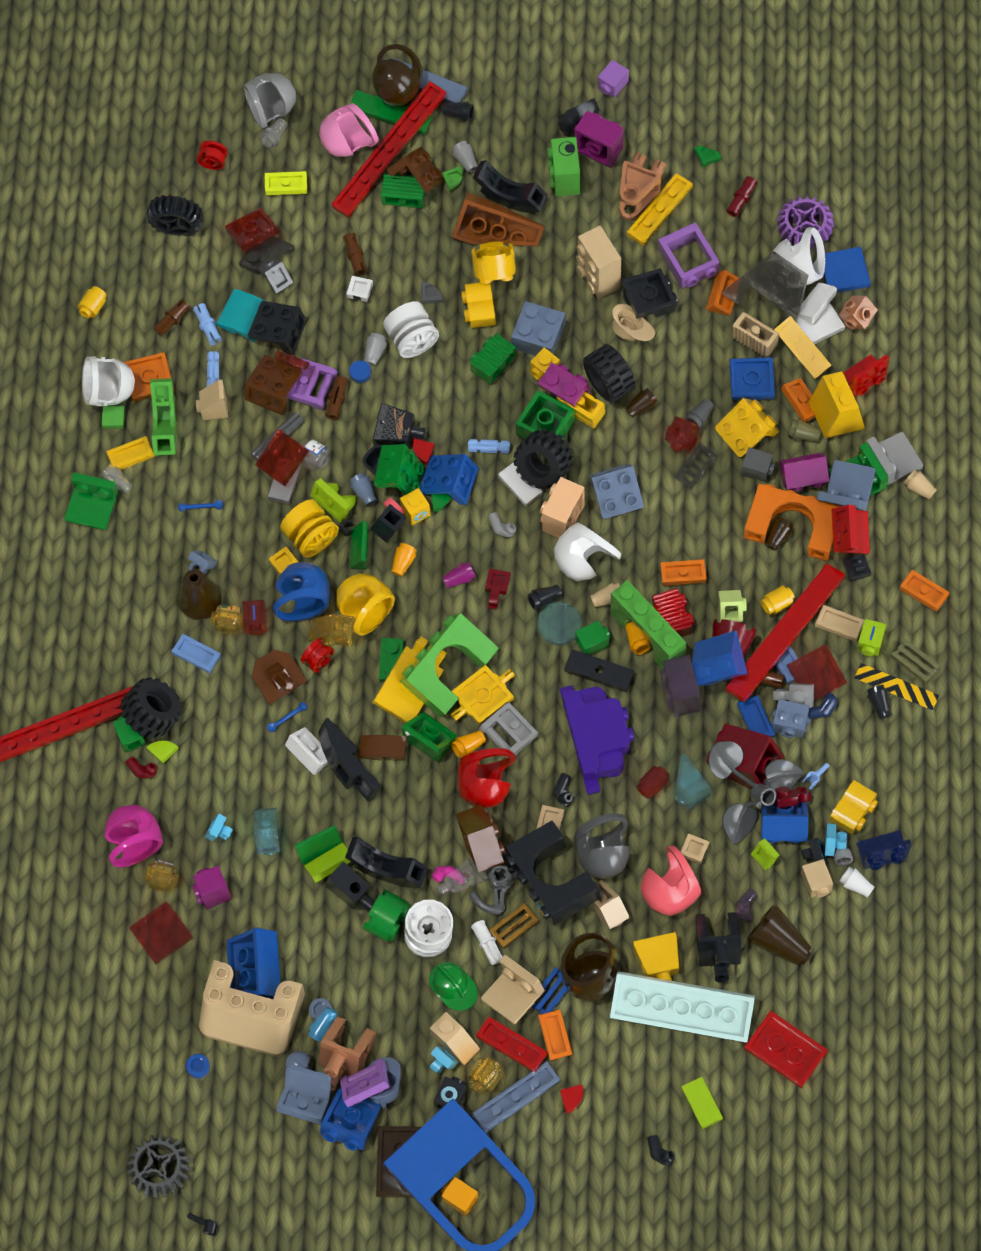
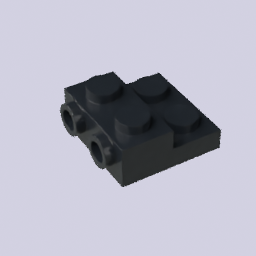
M661 268L622 279L621 285L636 319L651 314L658 317L675 312L678 299L676 294L672 293L669 278L667 275H664Z

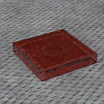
M262 208L225 226L227 233L242 252L280 233L278 227Z
M279 429L255 465L286 486L310 450Z
M826 644L786 665L796 683L814 684V701L847 683Z
M167 901L129 927L155 965L193 939Z

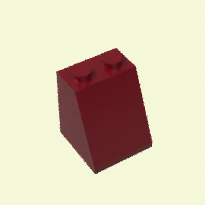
M724 724L715 743L732 741L741 747L743 759L741 764L735 769L756 784H764L763 781L767 779L765 768L770 762L777 759L785 760V757L771 736L730 724ZM710 751L708 752V754H707V759H706V762H707L708 765H709L708 757H709ZM733 772L727 777V779L751 790L753 788Z

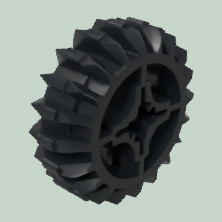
M161 195V197H155L151 200L147 208L148 223L152 228H156L158 232L162 231L164 234L184 235L186 237L188 234L195 235L196 232H199L203 223L202 209L197 203H193V200H187L186 197Z

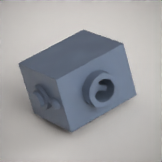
M779 699L777 709L773 710L772 713L773 722L771 724L773 725L774 732L781 733L782 736L788 738L794 736L803 738L804 732L807 731L806 726L809 725L811 719L808 716L810 706Z

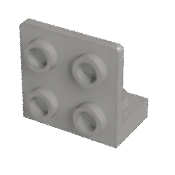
M903 432L879 443L875 437L866 440L889 477L887 485L910 475L914 469L918 471L923 468V463Z

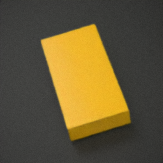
M147 436L106 451L114 472L155 457Z

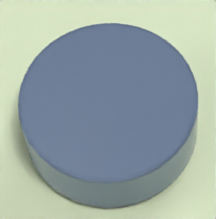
M323 998L312 1001L309 1006L311 1018L315 1021L324 1011L325 1007L332 1008L330 1002Z

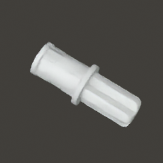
M480 920L474 923L471 928L480 942L479 947L483 948L490 963L496 965L502 958L495 943L496 938L491 936L485 921Z

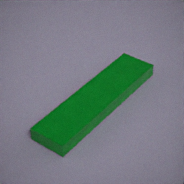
M358 90L355 91L350 102L357 105L366 116L395 125L409 108L404 105L393 107L384 103L379 97ZM432 114L417 133L426 134L433 119Z

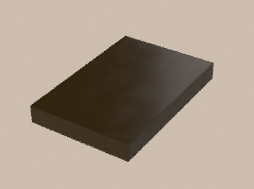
M378 1126L376 1197L413 1198L385 1168L383 1163L421 1127Z

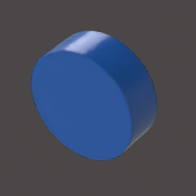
M365 361L352 363L349 368L350 377L357 383L366 382L371 376L369 364Z
M194 1054L188 1058L186 1069L191 1077L203 1078L208 1074L210 1064L204 1055Z

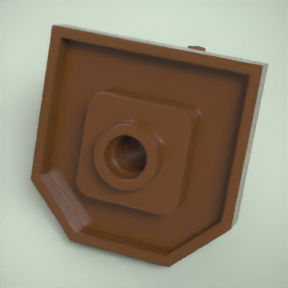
M273 650L256 660L251 676L268 705L307 682L290 653Z

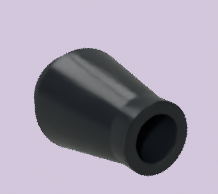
M468 101L444 102L442 114L463 122L471 121L474 115V105L469 104Z
M557 584L550 587L533 589L528 594V601L534 610H541L561 597L562 592Z
M884 685L868 689L867 698L878 714L879 719L890 717L892 713L888 689H885Z

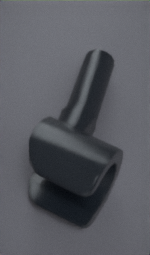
M345 520L342 525H337L339 528L338 532H341L344 536H350L353 533V529L345 528L353 526V521Z
M188 1213L187 1218L204 1226L202 1233L210 1236L216 1235L218 1226L213 1220H205L192 1213Z

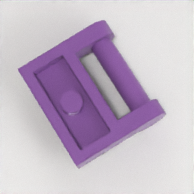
M301 358L298 368L302 370V375L287 398L311 405L315 409L323 410L325 397L338 371L332 367ZM320 374H323L325 377L317 397H313L311 394Z
M383 1058L376 1060L375 1064L351 1076L345 1075L340 1078L343 1101L347 1107L360 1103L364 1099L389 1088L388 1068Z

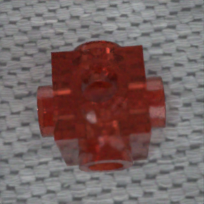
M675 416L672 424L666 430L665 440L670 444V448L681 453L682 450L691 452L692 447L698 441V434L701 429L695 423Z

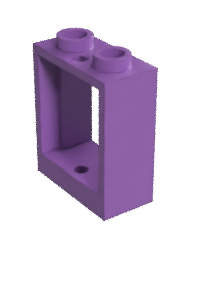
M696 222L658 239V251L681 289L687 286L692 287L700 280L712 278L719 272L720 262ZM697 241L709 262L684 273L672 251Z

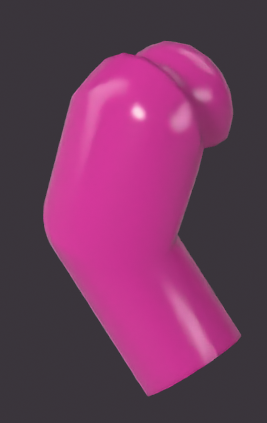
M437 866L431 876L438 883L443 878H450L460 886L466 879L464 874L452 866Z

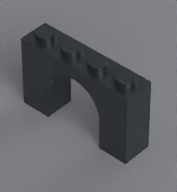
M553 820L507 845V856H505V859L511 869L515 867L518 873L516 875L522 885L526 884L529 888L528 894L534 903L538 902L541 906L539 910L544 919H549L554 926L601 899L598 886L587 871L565 884L556 886L547 885L536 877V870L545 859L566 848L564 836Z

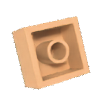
M560 477L557 484L554 483L549 493L551 496L548 502L544 501L540 509V513H542L540 519L542 531L557 538L576 523L585 505L584 487Z

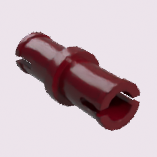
M747 176L740 189L736 190L733 194L734 199L726 209L730 216L738 217L744 204L749 202V196L758 184L757 180L753 177Z

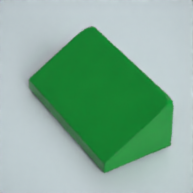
M362 521L353 528V533L351 534L350 569L366 570L369 530L366 521Z
M333 825L294 846L302 865H306L341 844L342 840L336 826Z

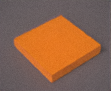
M165 352L123 362L131 368L135 378L134 390L131 394L133 402L152 398L151 379L171 378Z

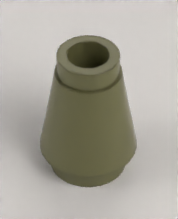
M792 419L788 430V436H791L792 439L818 442L821 434L820 429L801 419Z

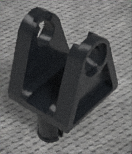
M728 912L729 935L717 937L708 936L705 914H696L699 967L714 966L715 981L719 983L729 980V965L741 964V934L737 912Z

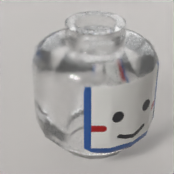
M316 440L303 442L297 451L299 463L315 472L325 469L331 458L328 448Z

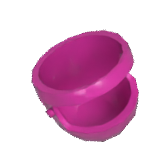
M138 805L121 806L109 814L105 824L104 836L107 841L118 844L108 858L113 866L118 868L137 864L156 853L162 846L163 837L158 821L147 808ZM122 852V858L115 859Z

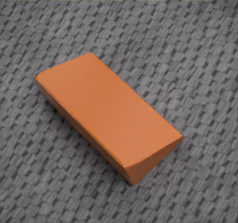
M727 270L717 273L706 310L730 316L742 279Z

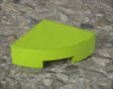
M157 741L146 747L162 764L178 750V746L169 741Z

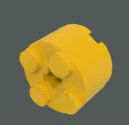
M500 241L480 244V249L476 251L475 247L471 250L474 276L479 279L481 284L491 283L492 280L510 281L513 279V274L516 273L514 247L511 243H508L509 246H504L503 242Z

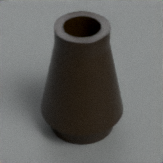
M646 388L636 395L630 404L625 407V410L633 418L655 407L654 404L658 401L654 394Z
M778 517L776 521H773L765 545L771 550L777 551L779 546L793 532V524L784 518Z

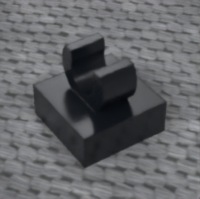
M864 554L843 560V566L850 582L871 576V571Z
M818 837L809 840L811 848L801 850L803 860L806 859L807 863L824 859L825 864H829L828 858L825 856L824 843Z

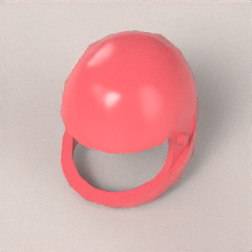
M667 846L668 872L661 878L648 868L643 875L640 888L643 899L651 909L659 914L672 916L685 911L695 903L701 895V889L683 854L675 846Z

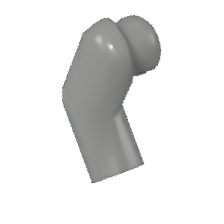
M497 512L488 515L495 534L507 538L515 534V524L502 523Z

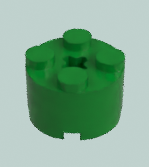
M384 889L383 893H380L368 915L370 920L368 923H364L363 930L385 942L390 941L393 943L399 933V922H405L411 905L403 898Z

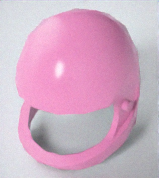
M354 103L340 107L330 113L320 125L319 137L321 144L329 154L336 157L354 155V151H358L359 148L364 146L373 147L379 142L371 122ZM355 115H356V116L362 121V123L365 125V127L367 128V130H368L370 136H369V135L365 132V130L361 127V125L359 124V122H358L357 118L355 117Z

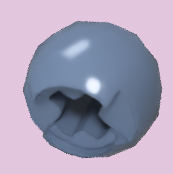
M295 1051L288 1055L286 1067L288 1064L311 1070L312 1065H309L311 1057L306 1052Z

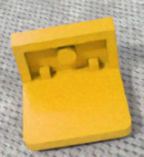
M743 398L715 427L718 434L738 457H744L748 447L754 448L765 436L774 437L780 432L775 426L777 424L770 415L766 416L762 411L763 406L755 399Z

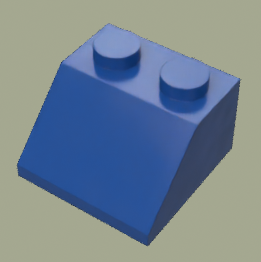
M737 631L695 643L692 668L697 686H708L747 674Z
M798 802V805L777 808L774 804L769 806L761 804L762 840L765 838L770 843L779 841L800 843L807 841V802Z

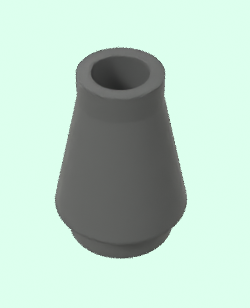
M704 399L700 404L687 412L685 418L687 426L693 430L702 428L711 410L714 408L713 403L708 399Z

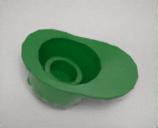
M444 962L435 966L429 976L430 987L446 1006L452 1010L464 1011L474 1005L478 996L477 986L459 965L452 962Z

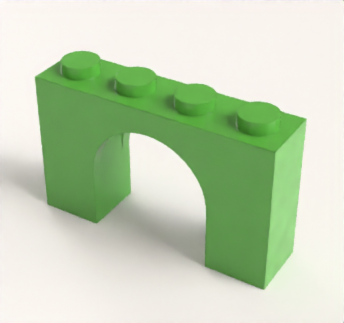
M628 580L611 593L610 614L624 629H626L625 626L629 622L633 621L645 633L654 649V661L669 676L685 663V640Z
M461 613L449 615L442 623L444 627L440 632L436 631L430 637L429 641L431 643L426 649L422 648L415 656L417 660L413 665L410 664L402 672L403 677L399 681L437 716L446 715L459 699L437 677L435 662L440 651L445 647H455L479 667L486 665L499 649Z

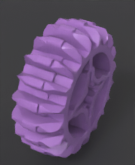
M798 195L796 201L790 199L789 203H784L782 209H780L779 217L777 218L778 233H781L782 239H787L790 243L796 245L801 241L806 228L813 227L818 230L822 241L826 242L828 236L832 234V227L834 226L833 214L829 212V206H824L823 200L817 202L816 196L810 200L808 195L805 196V199H801ZM816 216L822 223L821 227L815 221ZM789 219L793 220V223L796 225L795 228H792ZM811 234L810 248L813 249L816 243Z

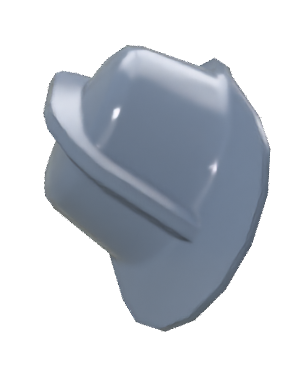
M383 1057L388 1068L389 1088L381 1093L370 1096V1099L376 1104H381L383 1108H387V1104L394 1101L399 1095L401 1068L397 1060Z

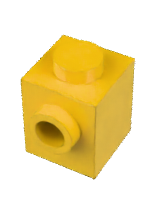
M544 347L530 361V373L535 379L540 380L551 362L558 366L560 359Z

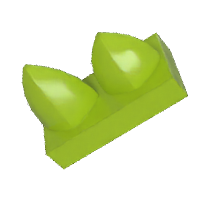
M320 478L314 482L310 496L341 523L346 520L349 511L354 507L356 495L340 496L337 483H326Z

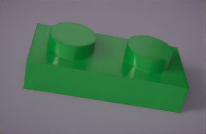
M381 639L379 682H385L404 650V639Z

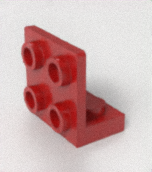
M870 354L843 372L854 397L864 395L874 384L878 385L886 379L890 359L887 354L878 360Z
M855 505L832 508L834 552L869 554L868 512L856 510Z

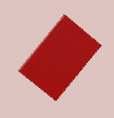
M771 1010L744 1046L747 1052L801 1089L828 1052V1049Z

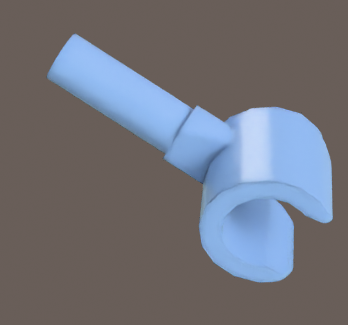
M825 763L816 772H809L802 783L806 780L810 781L812 785L809 789H813L819 782L821 774L830 767L829 764Z

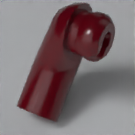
M134 756L128 758L125 762L137 778H153L157 774L158 769L154 763L140 765Z

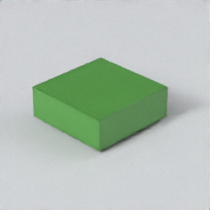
M103 406L102 428L124 429L125 407Z

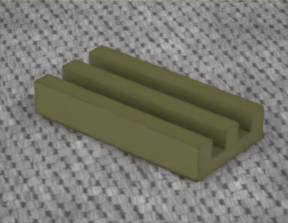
M907 639L891 654V658L925 684L940 669L939 664ZM902 653V654H903L904 656H906L909 660H911L912 663H914L916 666L920 667V668H921L923 671H925L928 675H927V676L924 675L922 672H920L917 668H915L913 665H911L908 661H906V660H905L903 657H901L899 654Z

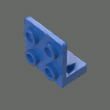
M466 454L432 455L421 482L420 491L422 494H449L459 505H466L479 467Z

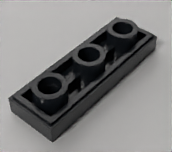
M573 649L564 668L565 672L624 692L628 691L635 671Z

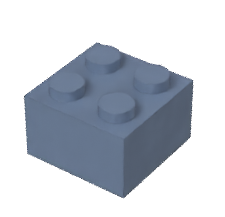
M525 301L511 336V343L517 347V351L534 356L544 347L554 355L566 325V313Z

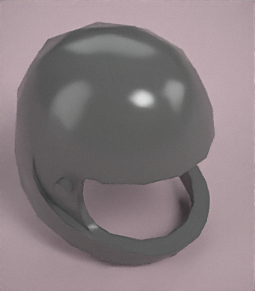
M618 813L601 815L589 820L576 830L574 838L578 861L584 871H587L590 876L610 878L622 872L626 867L630 856V847L624 846L622 842V836L628 824L624 815ZM608 821H621L611 831L600 836L588 838L590 830Z

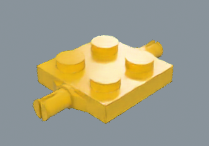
M486 665L452 690L459 698L457 701L460 707L450 714L451 717L457 721L467 714L481 726L505 704L514 700V696L505 685L507 681L515 676L514 673L511 672V669H508L501 676H498Z

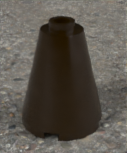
M192 569L183 577L178 594V605L184 615L193 620L207 619L217 613L220 608L221 592L218 586L202 571Z
M775 904L772 905L760 919L761 921L753 928L747 940L751 944L795 965H798L800 962L805 964L812 955L809 952L811 946L781 909Z

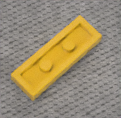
M791 316L774 329L814 379L832 366Z

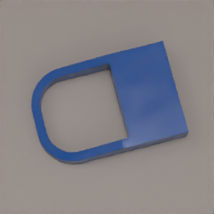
M451 1099L383 1163L385 1168L427 1214L465 1251L500 1250L528 1224L533 1215L535 1196L528 1179L454 1099ZM484 1148L519 1185L524 1195L525 1204L521 1217L499 1239L491 1244L478 1245L466 1240L430 1201V1198Z

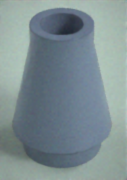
M360 473L350 479V487L364 502L365 506H370L377 501L369 476H366L365 473Z

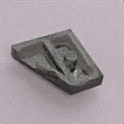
M258 230L241 258L239 266L259 275L258 268L262 266L265 260L269 258L280 260L279 258L288 252L290 254L293 253L295 246Z

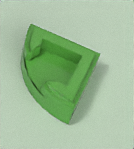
M461 166L442 172V177L450 193L455 191L462 182L463 172Z

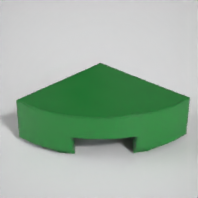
M705 146L694 147V152L702 167L721 161V155L718 151L706 148Z
M431 494L433 512L442 510L452 497L449 494Z

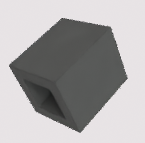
M748 447L742 464L741 475L766 483L768 475H773L776 466L773 463V454Z

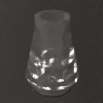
M279 118L261 132L260 141L265 147L273 148L279 144L284 131L288 127L286 121Z
M111 464L101 475L102 479L115 481L117 490L122 491L124 494H128L134 485L117 466L114 467Z

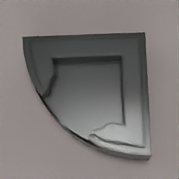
M421 282L422 304L443 303L442 294L436 287L431 285V283Z

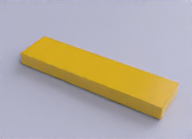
M676 173L629 228L627 236L644 246L693 188V183Z

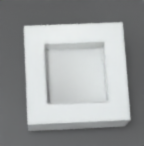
M352 276L347 291V298L368 302L373 280Z

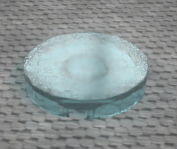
M564 602L549 604L541 611L538 618L540 635L544 640L555 645L569 644L575 640V631L581 629L582 625L580 613L577 609Z

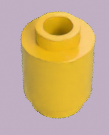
M96 286L88 289L77 305L79 313L88 319L95 318L106 302V293Z
M782 585L764 595V599L760 600V603L767 615H776L793 605L795 596L789 587L785 588Z

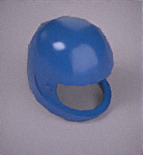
M296 562L288 565L279 575L276 587L284 596L279 598L273 605L274 614L279 619L284 621L308 620L325 612L329 607L331 600L330 581L326 572L320 567L309 562ZM291 600L295 601L293 612L285 613L279 610V607Z

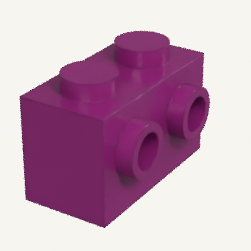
M821 452L779 460L782 484L786 489L799 491L803 489V486L820 487L824 485V482H829L826 456Z
M218 865L210 869L203 868L196 873L197 875L193 876L195 884L191 886L199 905L203 903L206 910L231 899L227 884Z

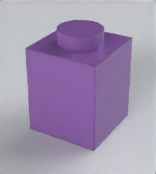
M612 60L598 76L599 90L603 94L615 98L628 83L629 70Z

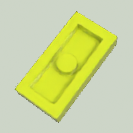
M307 172L265 173V194H307Z

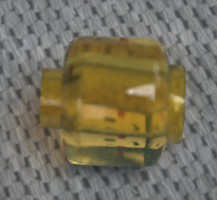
M220 604L216 611H212L211 624H215V629L219 633L235 634L238 629H242L244 613L236 605Z
M156 860L152 864H148L144 881L147 882L150 889L168 892L171 886L176 887L179 874L175 873L176 868L174 864Z
M488 1057L478 1059L468 1074V1079L472 1083L470 1087L478 1093L483 1091L492 1092L503 1076L500 1070L501 1066Z

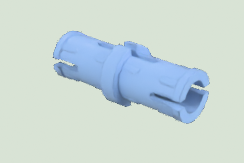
M204 303L198 304L200 310L195 306L193 311L200 322L199 327L205 332L211 346L217 345L215 340L217 339L218 343H220L222 338L216 329V322L214 318H211Z

